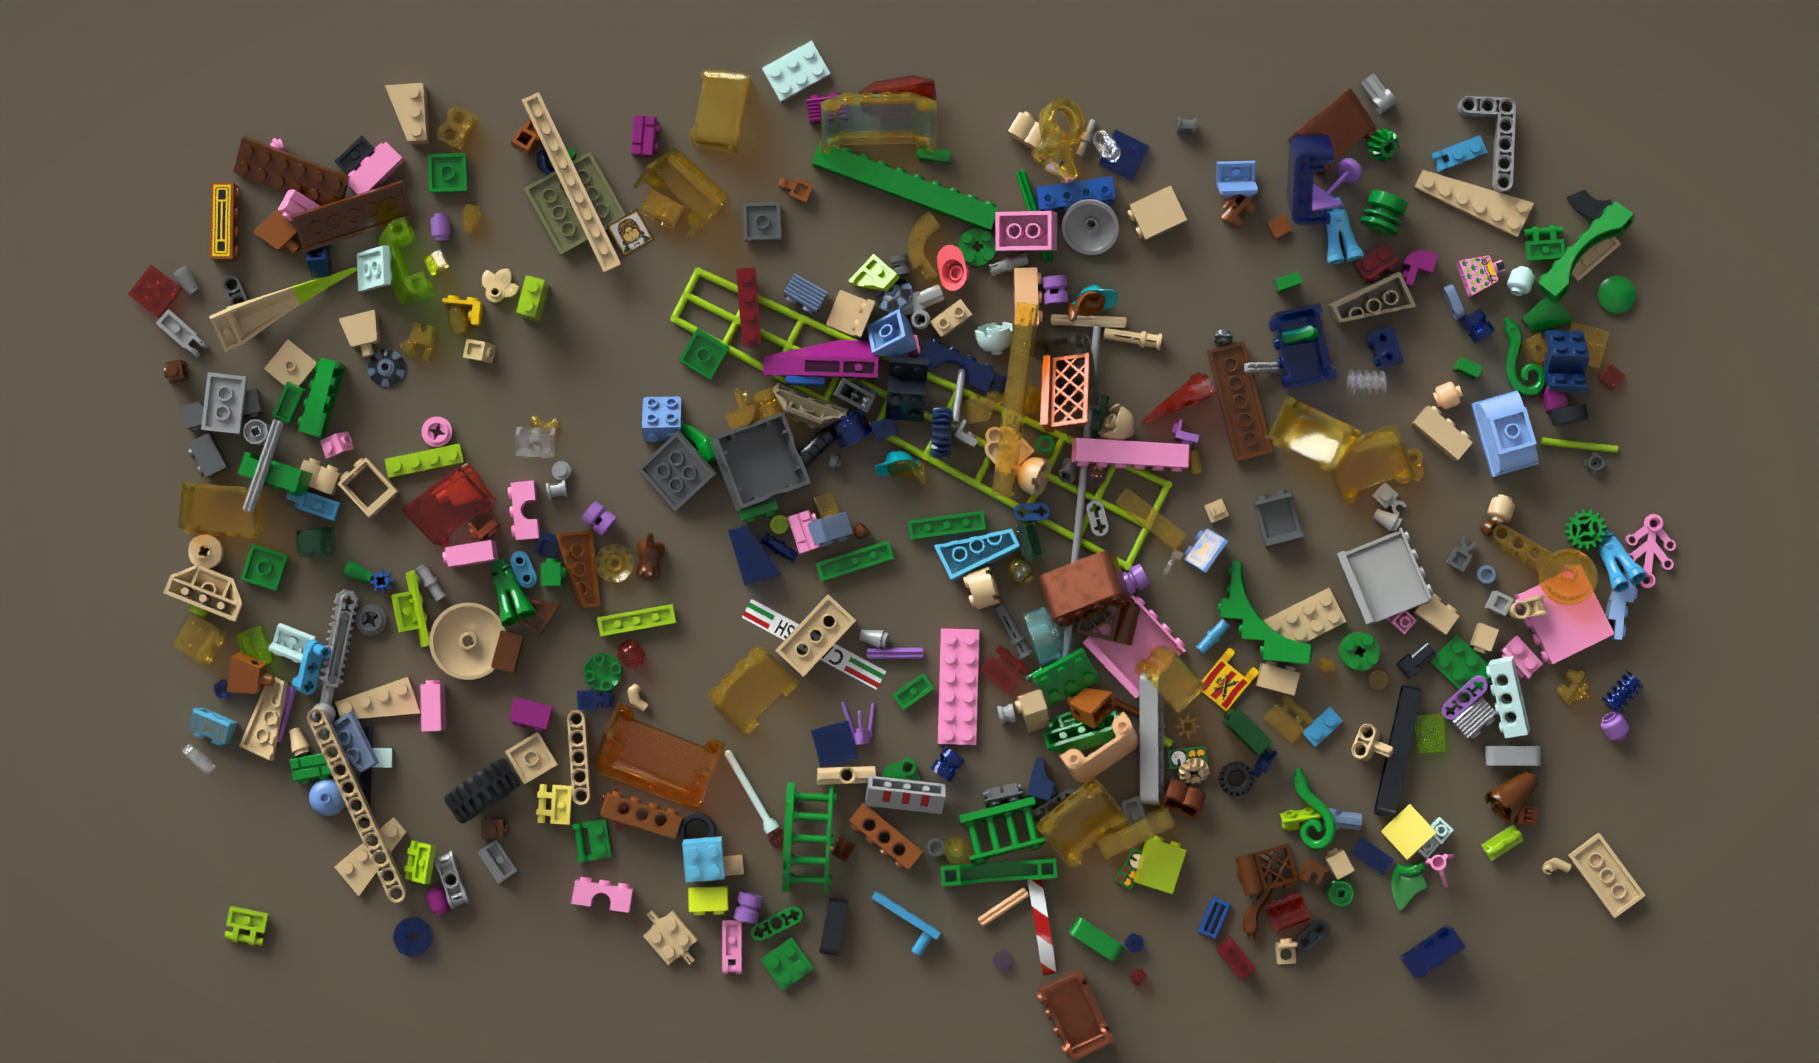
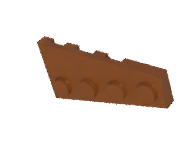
M593 530L555 533L579 607H600Z

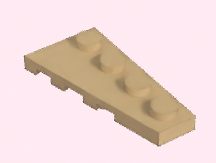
M395 817L380 828L391 853L407 831ZM372 835L369 837V842L376 845L378 844V838ZM364 843L334 867L358 896L363 893L377 873ZM377 854L376 857L379 862L386 861L385 854Z

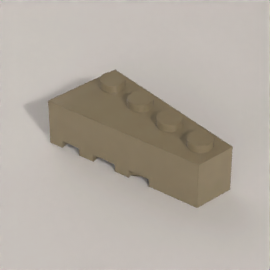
M1395 272L1327 305L1334 322L1341 323L1416 307V304L1401 272Z

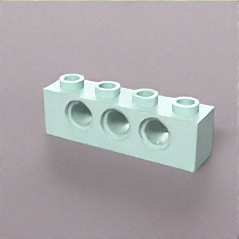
M1514 656L1491 660L1486 669L1487 675L1492 679L1493 683L1491 685L1492 696H1496L1495 710L1497 715L1500 714L1501 718L1499 722L1500 732L1504 733L1505 738L1528 735L1530 725ZM1499 676H1506L1508 682H1501L1499 680ZM1503 694H1509L1512 697V701H1506L1503 698ZM1507 713H1514L1516 719L1508 718Z

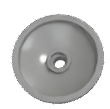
M1086 199L1076 202L1066 211L1062 220V233L1065 241L1075 251L1086 255H1096L1107 251L1115 243L1119 233V222L1115 212L1107 204L1098 200ZM1089 221H1094L1095 225H1090Z

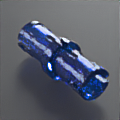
M768 532L764 535L765 538H762L760 543H763L774 550L775 554L782 555L792 563L795 561V557L797 558L799 552L788 547L783 540L779 541L768 534Z

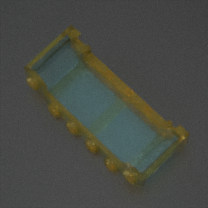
M848 92L820 102L821 153H831V147L840 149V145L915 144L916 148H920V145H926V151H936L938 108L935 100L910 92H901L900 94H892L890 92H883L881 94L870 92L853 94Z

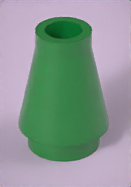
M348 561L343 575L347 577L346 579L369 583L373 574L355 561L353 563Z

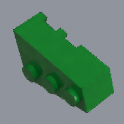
M245 452L238 474L253 478L260 456ZM272 460L263 486H267L268 483L271 484L270 488L281 492L284 488L287 489V494L296 497L298 493L306 495L313 473Z

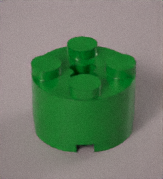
M1351 633L1343 638L1338 647L1340 662L1350 670H1368L1378 662L1380 654L1379 645L1367 633ZM1358 648L1362 649L1363 651L1362 653H1360V656L1358 654L1355 655V651H1357Z

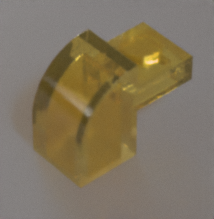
M741 388L733 390L740 409L725 413L731 430L750 426L756 416L755 404L747 406L746 403L750 401L746 391L742 392Z

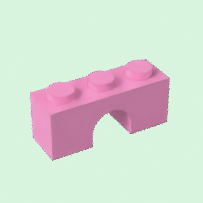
M523 481L511 483V487H508V497L512 499L513 505L510 506V517L514 518V525L511 526L512 537H515L517 541L541 539L539 519H527L523 514V508L526 503L537 501L536 482Z
M580 877V880H575L571 904L591 907L594 896L597 893H605L611 901L610 910L630 912L634 888H630V884L619 883L616 886L611 885V881L599 880V883L591 882L592 878Z

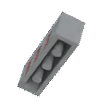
M869 776L865 806L942 814L945 802V784Z

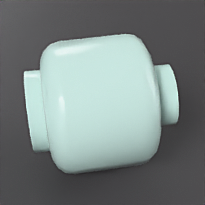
M1519 266L1512 270L1507 286L1511 293L1516 296L1528 294L1535 281V276L1531 269Z

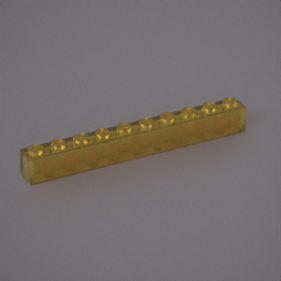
M1017 302L992 495L1014 497L1039 311V305Z

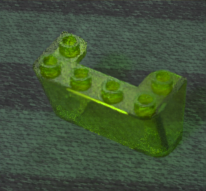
M404 217L393 220L387 225L378 238V246H389L392 255L390 270L392 272L391 284L399 303L409 305L436 294L432 284L426 280L423 271L411 276L407 272L399 248L412 243L415 235L411 223ZM417 278H418V279H421V280H419V281H416V282H413V283H412V281H413L414 279H417Z

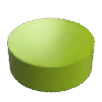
M783 515L774 516L770 521L771 530L776 534H784L789 529L788 519Z
M192 604L189 605L187 610L203 618H206L208 613L207 610Z

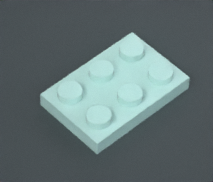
M812 41L762 68L780 102L830 76L828 68Z
M382 245L357 253L358 291L366 292L391 284L392 272L390 270V261L392 255L389 246Z

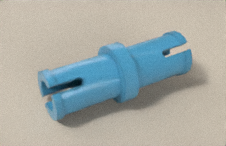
M1221 618L1211 631L1208 630L1206 637L1196 647L1205 655L1216 642L1220 641L1219 638L1231 626Z

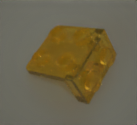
M191 614L174 641V646L193 657L194 661L198 664L206 665L214 657L213 652L216 647H219L223 642L225 631L204 618Z

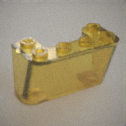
M763 645L754 646L750 650L749 655L745 659L740 660L736 664V668L731 673H727L723 677L722 682L717 687H713L708 693V700L712 706L745 738L759 725L755 719L781 693L787 697L800 684Z

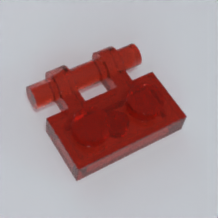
M999 645L995 651L1001 656L996 659L991 655L979 670L1006 694H1009L1020 681L1015 674L1019 671L1025 675L1029 669L1024 666L1021 660L1018 661L1012 656L1010 650H1005ZM1004 660L1013 666L1011 671L1002 664Z

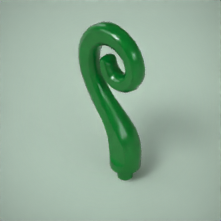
M1508 316L1503 319L1506 325L1503 330L1509 340L1506 360L1507 379L1511 387L1515 391L1518 390L1520 395L1536 396L1546 386L1543 368L1534 363L1526 364L1520 372L1522 380L1528 381L1529 373L1533 371L1537 373L1538 381L1530 387L1524 386L1519 381L1516 365L1522 344V334L1516 321L1512 322Z
M1302 768L1295 769L1296 777L1292 778L1295 791L1306 804L1322 816L1326 826L1324 837L1320 840H1313L1309 837L1308 830L1314 827L1318 833H1321L1323 825L1316 819L1305 821L1300 829L1301 840L1312 850H1323L1334 840L1336 833L1334 817L1326 805L1311 792L1307 775L1303 776Z

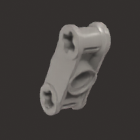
M451 850L446 855L435 856L434 863L441 877L450 908L453 910L455 906L471 903L454 852ZM451 874L457 880L454 885L448 883V877Z

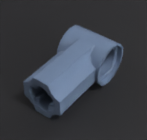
M1328 808L1334 817L1336 829L1360 830L1362 814Z

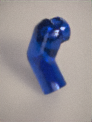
M545 149L539 151L536 155L537 167L547 176L555 170L548 165L549 157Z

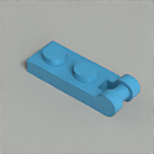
M1481 135L1432 153L1431 157L1437 164V172H1441L1488 152ZM1445 155L1448 159V162L1444 163L1442 158Z

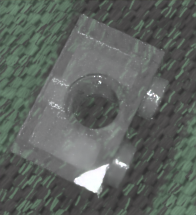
M517 427L515 433L516 456L530 458L532 456H540L541 458L554 457L556 452V428ZM532 442H538L540 445L535 446Z

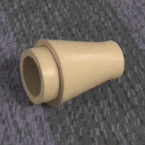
M300 728L291 729L289 734L292 754L296 758L309 754L310 745Z

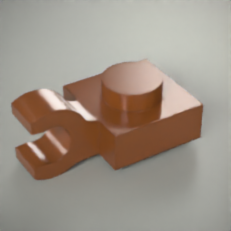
M781 178L778 184L779 187L790 190L788 196L804 203L807 202L813 188V184L795 178L794 183Z

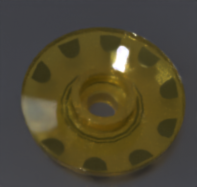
M610 544L598 552L595 566L598 574L606 581L620 582L631 574L634 560L631 552L626 547L619 544ZM613 560H618L619 564L617 567L612 566Z

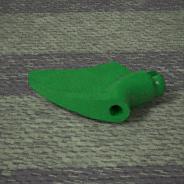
M1422 861L1409 866H1403L1398 863L1393 871L1391 892L1399 910L1404 909L1417 892L1427 888L1421 874L1422 871L1426 870Z

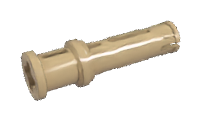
M1105 327L1103 339L1139 344L1141 348L1151 347L1160 351L1162 334H1148L1146 331L1136 333Z

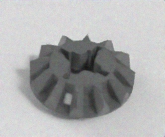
M372 604L360 608L355 618L357 628L366 635L380 633L385 628L387 621L385 612L379 606ZM368 614L372 617L378 615L374 620L375 626L371 623L364 624L368 620Z

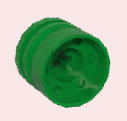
M1371 190L1367 204L1373 209H1364L1363 214L1366 216H1361L1359 222L1375 232L1397 235L1399 229L1396 226H1400L1402 222L1395 216H1404L1409 203L1393 194Z

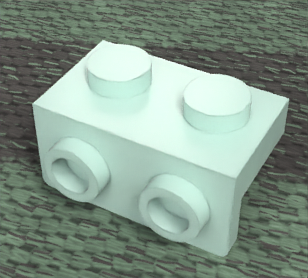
M279 623L273 642L268 650L277 656H284L295 663H301L307 642L315 640V636Z

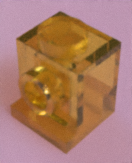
M1540 332L1521 344L1531 363L1535 361L1541 363L1545 358L1547 346ZM1536 345H1539L1541 349L1540 352H1537L1535 350Z

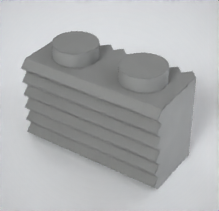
M1480 696L1450 722L1465 739L1470 737L1474 739L1481 733L1479 729L1482 726H1489L1495 720L1494 716L1497 713Z

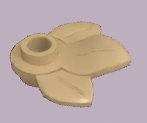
M501 269L496 274L489 270L484 272L482 285L486 289V298L490 302L498 303L504 298L513 297L517 293L519 286L511 283L512 276L509 269ZM493 291L499 292L497 295L492 294Z

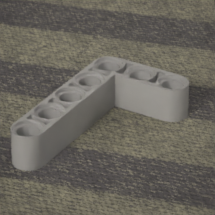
M1466 96L1457 106L1459 114L1467 117L1495 118L1492 188L1496 192L1505 193L1513 184L1516 104L1511 98ZM1469 102L1472 109L1466 110L1463 103ZM1488 103L1491 110L1485 111L1482 104ZM1502 104H1507L1509 106V112H1504L1502 110ZM1501 123H1506L1509 126V130H1502ZM1500 142L1507 143L1508 150L1501 149ZM1499 161H1505L1507 169H1502L1499 166ZM1499 179H1502L1506 182V188H1501L1499 186Z

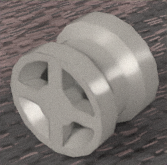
M1012 703L1006 707L997 706L1000 725L1008 721L1016 722Z

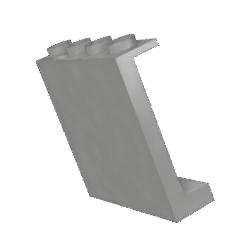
M1399 528L1397 532L1350 551L1337 553L1366 626L1432 601L1431 595H1434L1430 584L1426 585L1423 579L1426 577L1422 566L1418 567L1416 560L1419 558L1416 550H1411L1409 542H1411L1410 536L1402 528Z

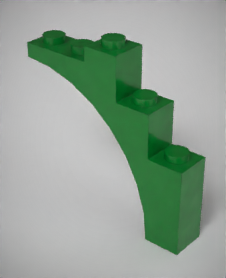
M1233 560V565H1229L1231 584L1228 583L1227 595H1230V599L1222 598V602L1218 603L1220 617L1243 620V623L1239 625V635H1242V639L1264 641L1260 648V656H1263V660L1311 664L1313 645L1296 642L1282 636L1260 618L1246 592L1243 578V562Z

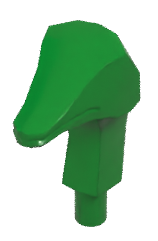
M681 420L682 434L696 444L698 453L708 464L716 461L709 442L711 438L694 426H688Z

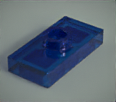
M1362 837L1351 851V854L1382 875H1384L1394 860Z

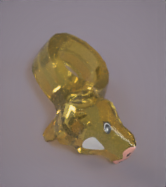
M1060 97L1045 105L1039 114L1041 143L1031 151V156L1034 157L1037 163L1042 165L1045 171L1057 175L1062 183L1073 182L1078 176L1077 169L1073 163V150L1071 146L1081 140L1085 128V116L1079 105L1069 98ZM1056 110L1063 112L1067 116L1070 123L1069 133L1063 131L1056 123Z

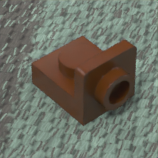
M505 819L481 820V839H505L506 835L509 834V824L505 823Z

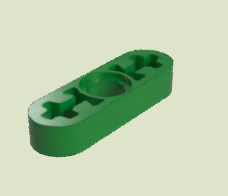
M791 906L758 922L751 929L752 938L756 941H762L799 923L803 917L801 908ZM791 910L798 911V919L791 918L787 920L790 924L786 925L782 914L785 913L787 917L791 914ZM774 918L781 919L782 927L779 929L773 928L771 921ZM768 922V927L772 933L769 934L768 930L763 932V937L754 934L757 931L756 927L763 929L766 927L764 923Z

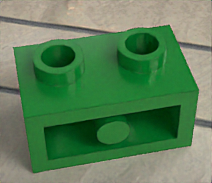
M546 559V563H541V586L565 587V579H568V571L565 564L561 563L558 559Z

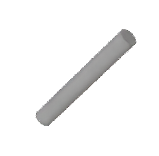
M964 369L958 370L952 413L953 424H958L960 419L966 370Z

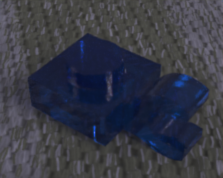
M1266 748L1260 754L1252 775L1258 778L1262 772L1266 773L1271 766L1269 761L1274 759L1277 751L1274 750L1270 754Z

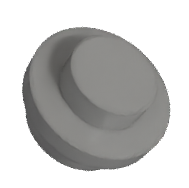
M564 461L556 462L552 467V475L557 480H566L571 474L570 465Z

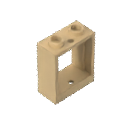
M361 458L353 465L355 468L350 473L347 471L339 478L341 481L338 485L369 518H373L400 492L370 459L365 458L363 460ZM367 467L389 488L369 507L348 486Z

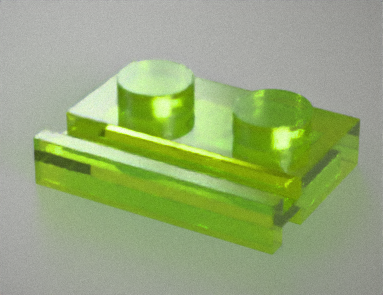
M263 625L236 634L242 653L261 660L266 664L275 661L273 652L268 650L270 644Z
M1442 713L1417 715L1415 723L1417 753L1446 752L1444 716Z

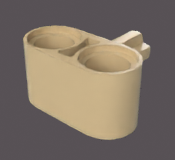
M1364 724L1360 727L1353 743L1352 754L1361 761H1368L1372 758L1374 752L1390 757L1393 753V747L1379 742L1380 731L1371 724ZM1373 729V735L1367 738V731ZM1362 747H1365L1366 753L1363 756H1360L1359 750Z

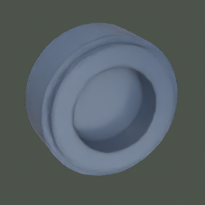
M1481 566L1476 572V578L1481 584H1491L1496 579V571L1492 566Z

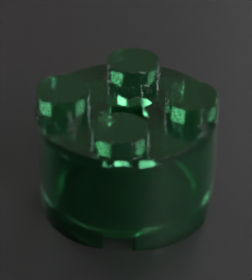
M334 527L307 528L306 531H302V529L295 530L296 548L299 558L311 557L315 553H318L319 557L334 554L336 550Z

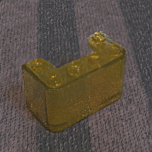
M181 482L178 529H184L183 533L200 535V531H207V535L219 536V532H225L226 536L238 537V533H241V537L257 538V535H261L264 488L261 490L254 512L250 513L243 510L250 486L239 487Z
M1157 645L1150 651L1151 655L1146 660L1143 658L1136 664L1137 668L1134 672L1139 677L1142 672H1146L1145 678L1164 697V704L1170 703L1176 712L1179 713L1205 688V684L1175 651L1164 645L1160 647Z
M1092 778L1042 818L1036 827L1068 867L1072 868L1078 866L1083 861V853L1081 851L1089 849L1098 837L1105 836L1109 828L1114 830L1123 829L1130 818L1096 778Z

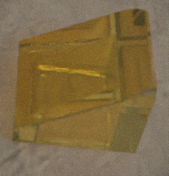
M440 249L423 258L432 276L449 267Z

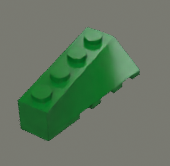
M321 358L320 362H316L314 368L316 375L314 380L310 381L308 388L310 394L303 403V409H305L303 417L300 416L297 423L299 432L324 439L346 366L342 363Z

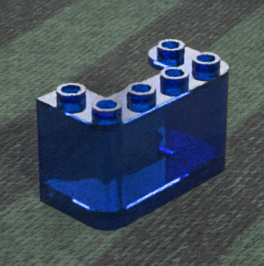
M1298 135L1290 141L1287 202L1292 219L1298 225H1330L1331 215L1327 212V209L1312 211L1314 172L1324 171L1326 163L1334 162L1335 153L1329 135Z
M1320 303L1274 313L1269 321L1270 331H1274L1275 339H1273L1274 349L1278 350L1279 358H1277L1278 367L1283 370L1284 376L1281 377L1282 385L1284 388L1287 387L1288 391L1337 379L1336 369L1330 367L1333 363L1328 353L1322 327L1323 320H1319L1321 318L1320 313H1322ZM1305 326H1312L1319 332L1316 339L1290 345L1284 344L1282 340V332L1300 329Z

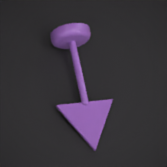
M1345 158L1337 165L1339 179L1327 192L1315 184H1311L1312 211L1344 205L1332 197L1331 194L1343 181L1353 184L1362 177V168L1356 160Z

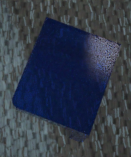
M893 419L871 422L876 441L899 435Z
M541 531L534 553L554 559L559 547L556 536Z

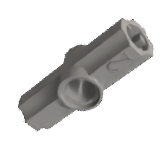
M939 284L924 291L912 293L909 302L900 310L905 316L913 315L917 310H926L927 307L944 301L945 298Z

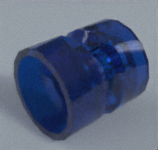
M1481 308L1460 321L1463 328L1470 331L1469 337L1474 344L1495 331L1490 321H1485L1486 315Z
M945 746L939 754L941 758L936 759L930 768L951 782L956 775L955 770L960 769L966 760Z

